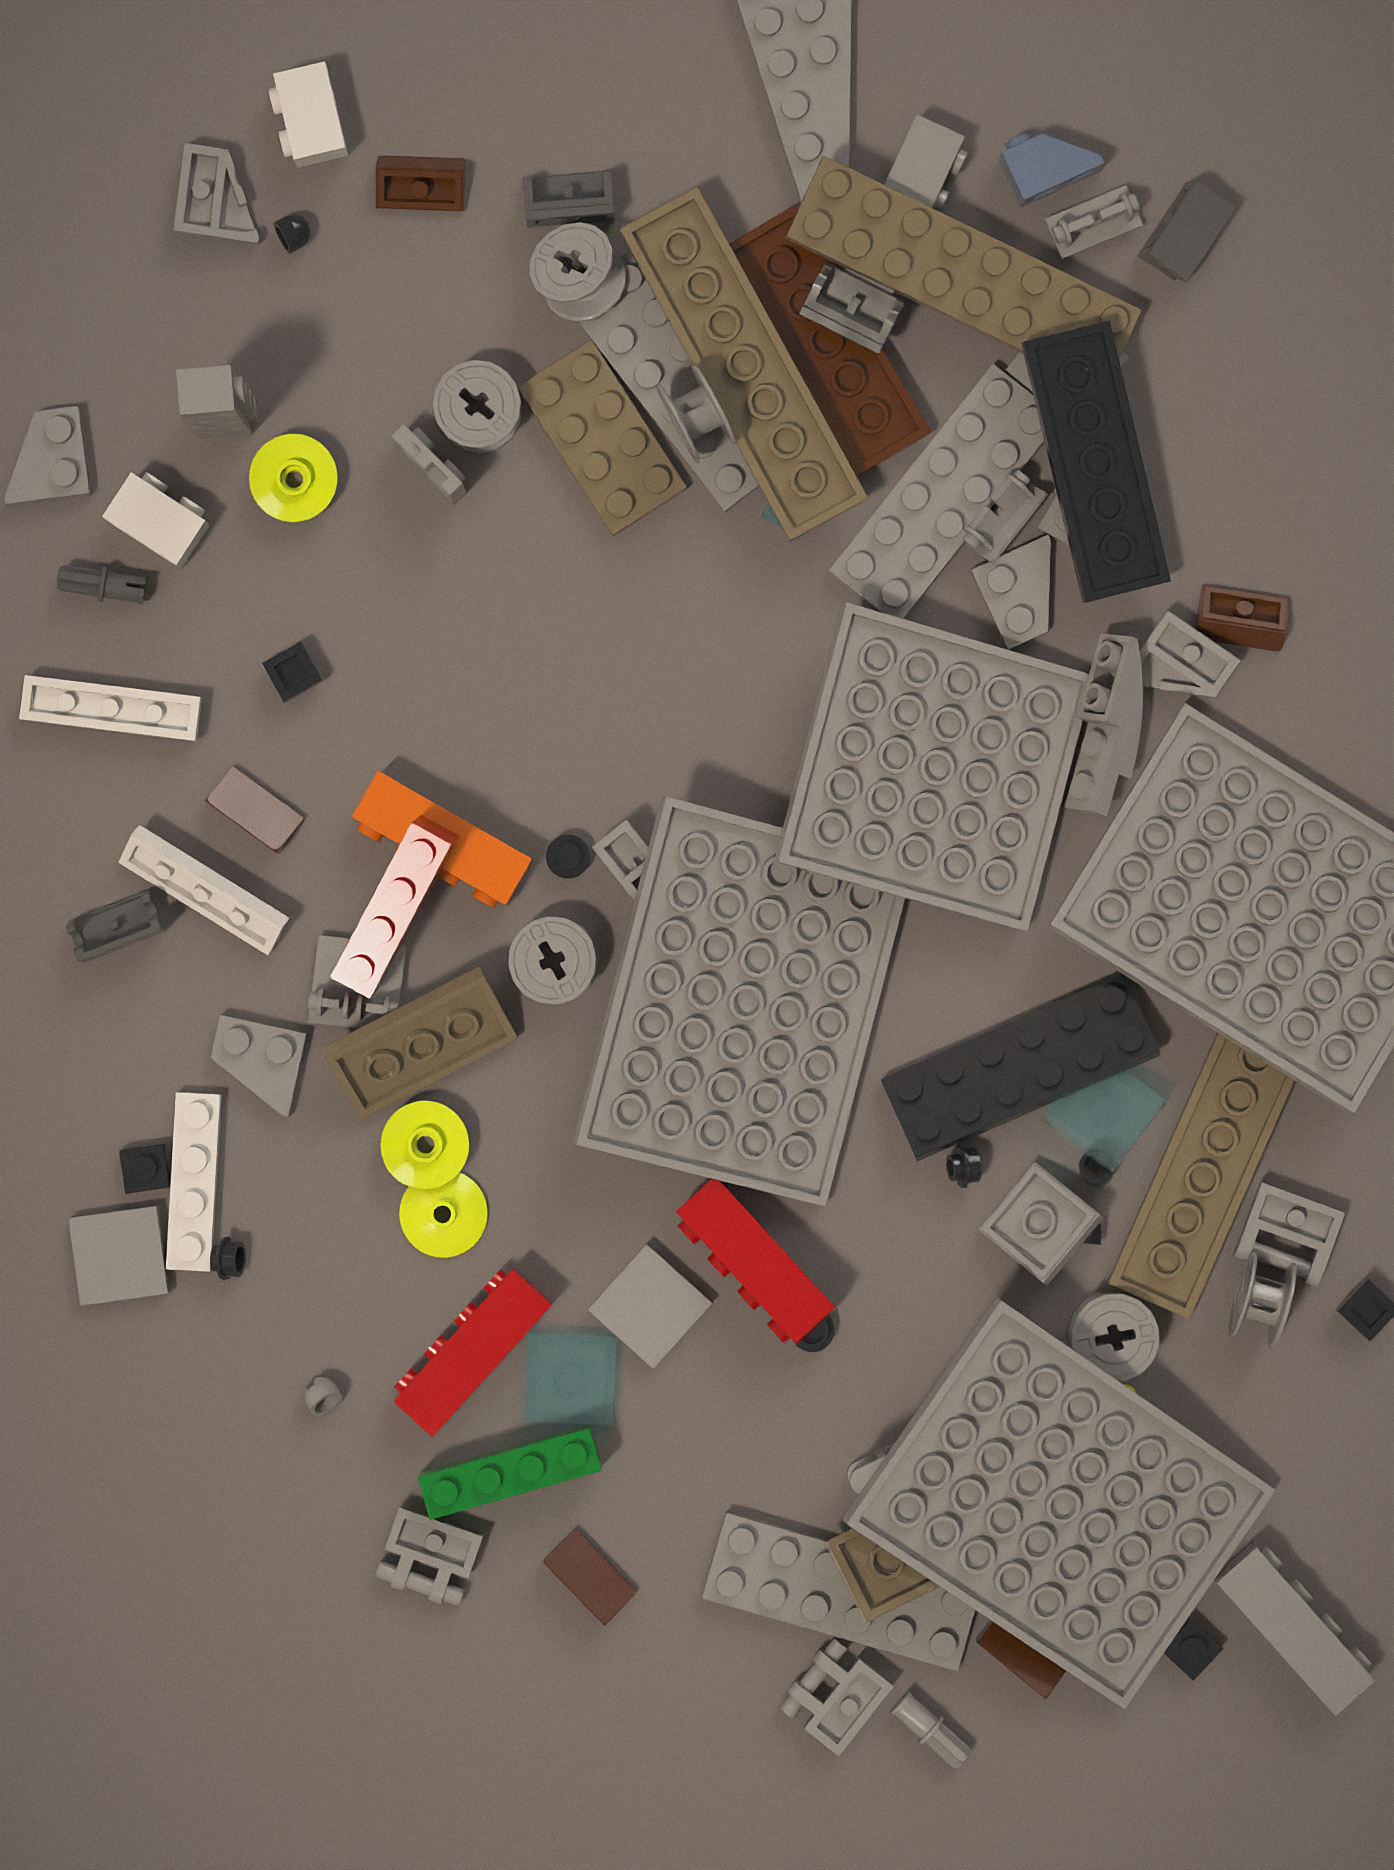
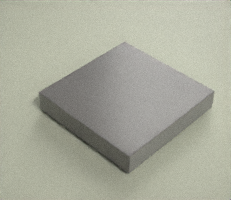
M1034 1162L978 1230L1048 1286L1101 1222L1103 1217Z
M158 1206L68 1218L80 1306L170 1293Z
M646 1243L588 1308V1311L654 1369L709 1308L712 1301Z

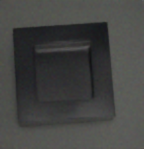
M301 642L262 663L284 703L323 682Z
M165 1143L119 1150L125 1194L170 1188L171 1182Z
M1365 1278L1339 1305L1336 1311L1366 1340L1371 1341L1394 1317V1303L1369 1279Z
M1189 1616L1164 1654L1194 1681L1223 1648Z

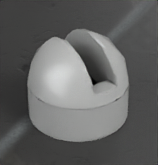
M316 1377L313 1380V1386L306 1384L303 1397L312 1415L320 1416L329 1413L341 1403L342 1394L331 1379Z

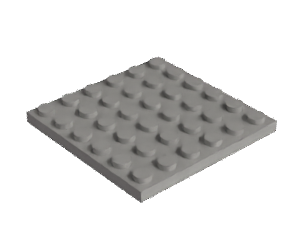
M842 603L774 862L1028 932L1083 721L1077 718L1089 674L851 603Z

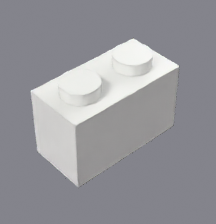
M325 61L274 73L276 87L269 88L268 90L274 114L283 113L286 130L278 132L284 156H293L297 168L349 156Z
M131 472L102 517L182 569L210 526L201 518L205 510L184 496L179 503L164 494L168 486L146 472L141 479Z

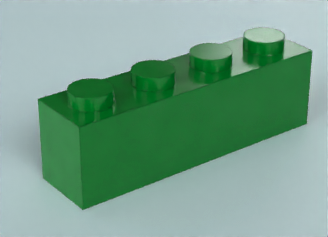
M590 1423L421 1471L418 1475V1481L429 1520L600 1472L602 1471V1462Z

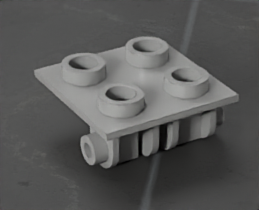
M318 935L312 992H310L308 1000V1023L359 1029L398 1009L407 945L401 946L380 988L369 999L331 978L350 939Z

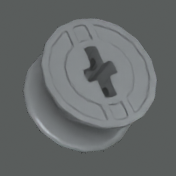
M578 222L564 224L554 229L537 244L530 259L529 275L535 289L546 298L549 308L562 319L581 322L593 320L607 313L620 300L626 286L627 269L621 255L612 248L605 233L594 225Z
M471 360L457 364L446 372L435 388L432 406L439 429L449 443L465 452L480 454L498 450L513 438L520 426L523 409L517 384L507 371L492 362ZM468 394L477 402H480L483 398L487 399L488 401L485 403V406L493 417L488 420L479 412L474 413L472 416L468 413L471 409L469 404L462 399L463 396Z
M693 364L692 371L699 385L698 388L671 401L660 384H656L655 387L681 440L693 460L698 464L700 458L692 442L693 440L718 427H721L732 444L736 443V439L709 384L696 364Z
M547 916L531 921L517 933L510 946L508 966L512 980L525 996L538 1003L561 1005L577 1000L590 989L598 974L599 955L595 941L584 927L566 918ZM547 942L554 953H563L565 956V961L560 962L566 974L562 979L558 977L553 968L545 969L543 967L542 961L548 958L541 946Z
M1252 1251L1244 1264L1236 1288L1229 1318L1228 1335L1230 1338H1233L1237 1334L1243 1318L1269 1325L1267 1344L1270 1349H1273L1280 1339L1289 1313L1295 1289L1297 1266L1295 1263H1291L1287 1267L1281 1282L1256 1276L1257 1255Z
M1120 1291L1099 1292L1086 1298L1073 1312L1068 1325V1345L1116 1380L1127 1381L1142 1374L1154 1361L1159 1347V1327L1152 1312L1135 1297ZM1114 1325L1119 1331L1131 1330L1132 1336L1119 1338L1120 1345L1113 1348L1107 1341L1095 1343L1096 1336L1109 1334L1108 1326Z

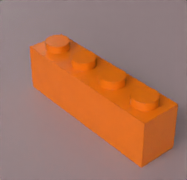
M377 771L351 816L360 822L356 830L380 843L383 836L399 844L395 850L397 852L411 823L420 815H423L460 836L438 877L455 887L460 880L473 886L476 889L471 896L495 909L498 902L508 906L534 860Z

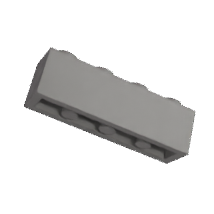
M916 115L884 185L941 212L950 193L942 189L949 173L958 176L968 154L967 151L961 149L965 136L920 115ZM845 269L846 272H848V273H850V274H852V275H854V276H856V277H858V278H860V279H862V280H864V281H866V282H868V283H870V284H872V285H874V286H876V287H878V288H880V289H882V290H884V291H886V292H888V293H890V294H892V295H894V293H896V292H894V291H892V290H890V289H888V288H886V287H884V286H882V285H880V284H877V283H875V282H873V281H871V280H869V279H867V278H865V277H863V276H861V275H859V274H857V273H855V272H853V271H851V270Z
M231 365L176 369L180 416L199 438L252 434L251 422L259 421L257 397L253 395L252 389L248 388V383H244L243 376L239 377Z
M1250 1543L1221 1569L1214 1581L1327 1708L1337 1716L1375 1682L1373 1677L1367 1672L1373 1664L1356 1645L1348 1650L1337 1637L1343 1633L1341 1628L1326 1612L1320 1617L1315 1614L1307 1605L1314 1598L1297 1579L1289 1584L1278 1571L1284 1565L1267 1546L1259 1551L1257 1547Z

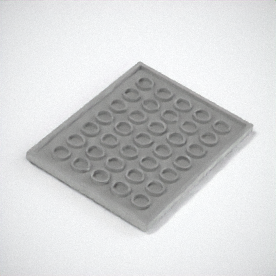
M1185 703L1180 708L1048 925V928L1337 1108L1352 1115L1356 1112L1394 1047V832Z
M662 796L572 1143L826 1207L905 898L774 862L783 828Z
M995 1297L842 1520L1123 1709H1126L1276 1490L1008 1304Z

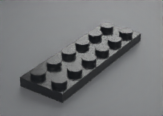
M1110 320L1021 342L1082 602L1087 603L1171 582Z
M1120 974L881 1079V1082L918 1162L1160 1056V1049L1125 975Z

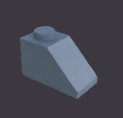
M1025 133L1005 143L1007 150L1002 151L999 162L1021 208L1100 172L1104 165L1100 154L1045 134H1039L1031 138L1029 133Z

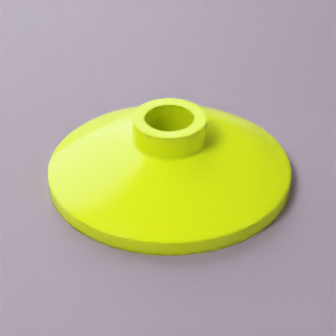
M285 434L271 439L259 449L251 463L249 471L251 493L264 512L280 521L303 522L316 517L328 507L337 489V468L331 454L320 442L306 435ZM293 472H298L303 476V482L297 488H291L287 485V477Z
M433 1101L413 1102L398 1109L387 1121L381 1136V1155L388 1171L402 1184L416 1189L438 1188L453 1180L466 1163L469 1153L467 1129L461 1118L449 1107ZM422 1136H429L434 1141V1148L430 1153H423L418 1148V1140Z
M459 1173L453 1180L438 1188L416 1189L408 1187L402 1197L399 1210L400 1224L409 1242L419 1251L440 1258L454 1257L473 1247L482 1236L488 1217V1208L483 1192L471 1178L463 1173ZM438 1206H446L450 1209L451 1218L449 1221L442 1223L436 1220L434 1212Z

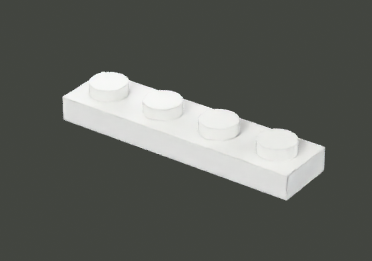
M25 675L19 719L197 742L202 698Z
M141 825L131 834L118 862L266 955H269L274 949L290 919Z
M176 1092L166 1269L212 1271L210 1253L214 1242L221 1094Z

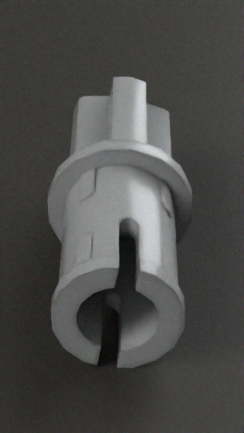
M906 1692L891 1709L890 1713L895 1715L919 1737L917 1742L920 1745L926 1743L952 1768L957 1769L970 1756V1747L942 1723L944 1718L941 1715L935 1717L910 1692Z

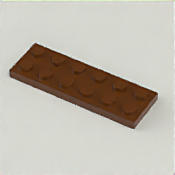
M794 205L729 245L856 477H859L930 435L931 430L883 349L878 354L799 314L826 262L831 264V262L784 239L798 210L797 205Z

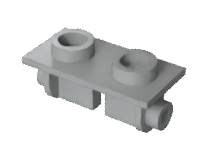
M1127 185L1045 218L1061 260L1143 226L1137 212L1140 210L1139 203L1134 194L1130 195Z
M1016 470L1013 475L1007 474L1004 482L990 498L996 504L993 510L984 506L971 524L965 527L966 535L962 538L966 543L964 546L994 564L1048 494L1029 483L1031 480L1019 470Z

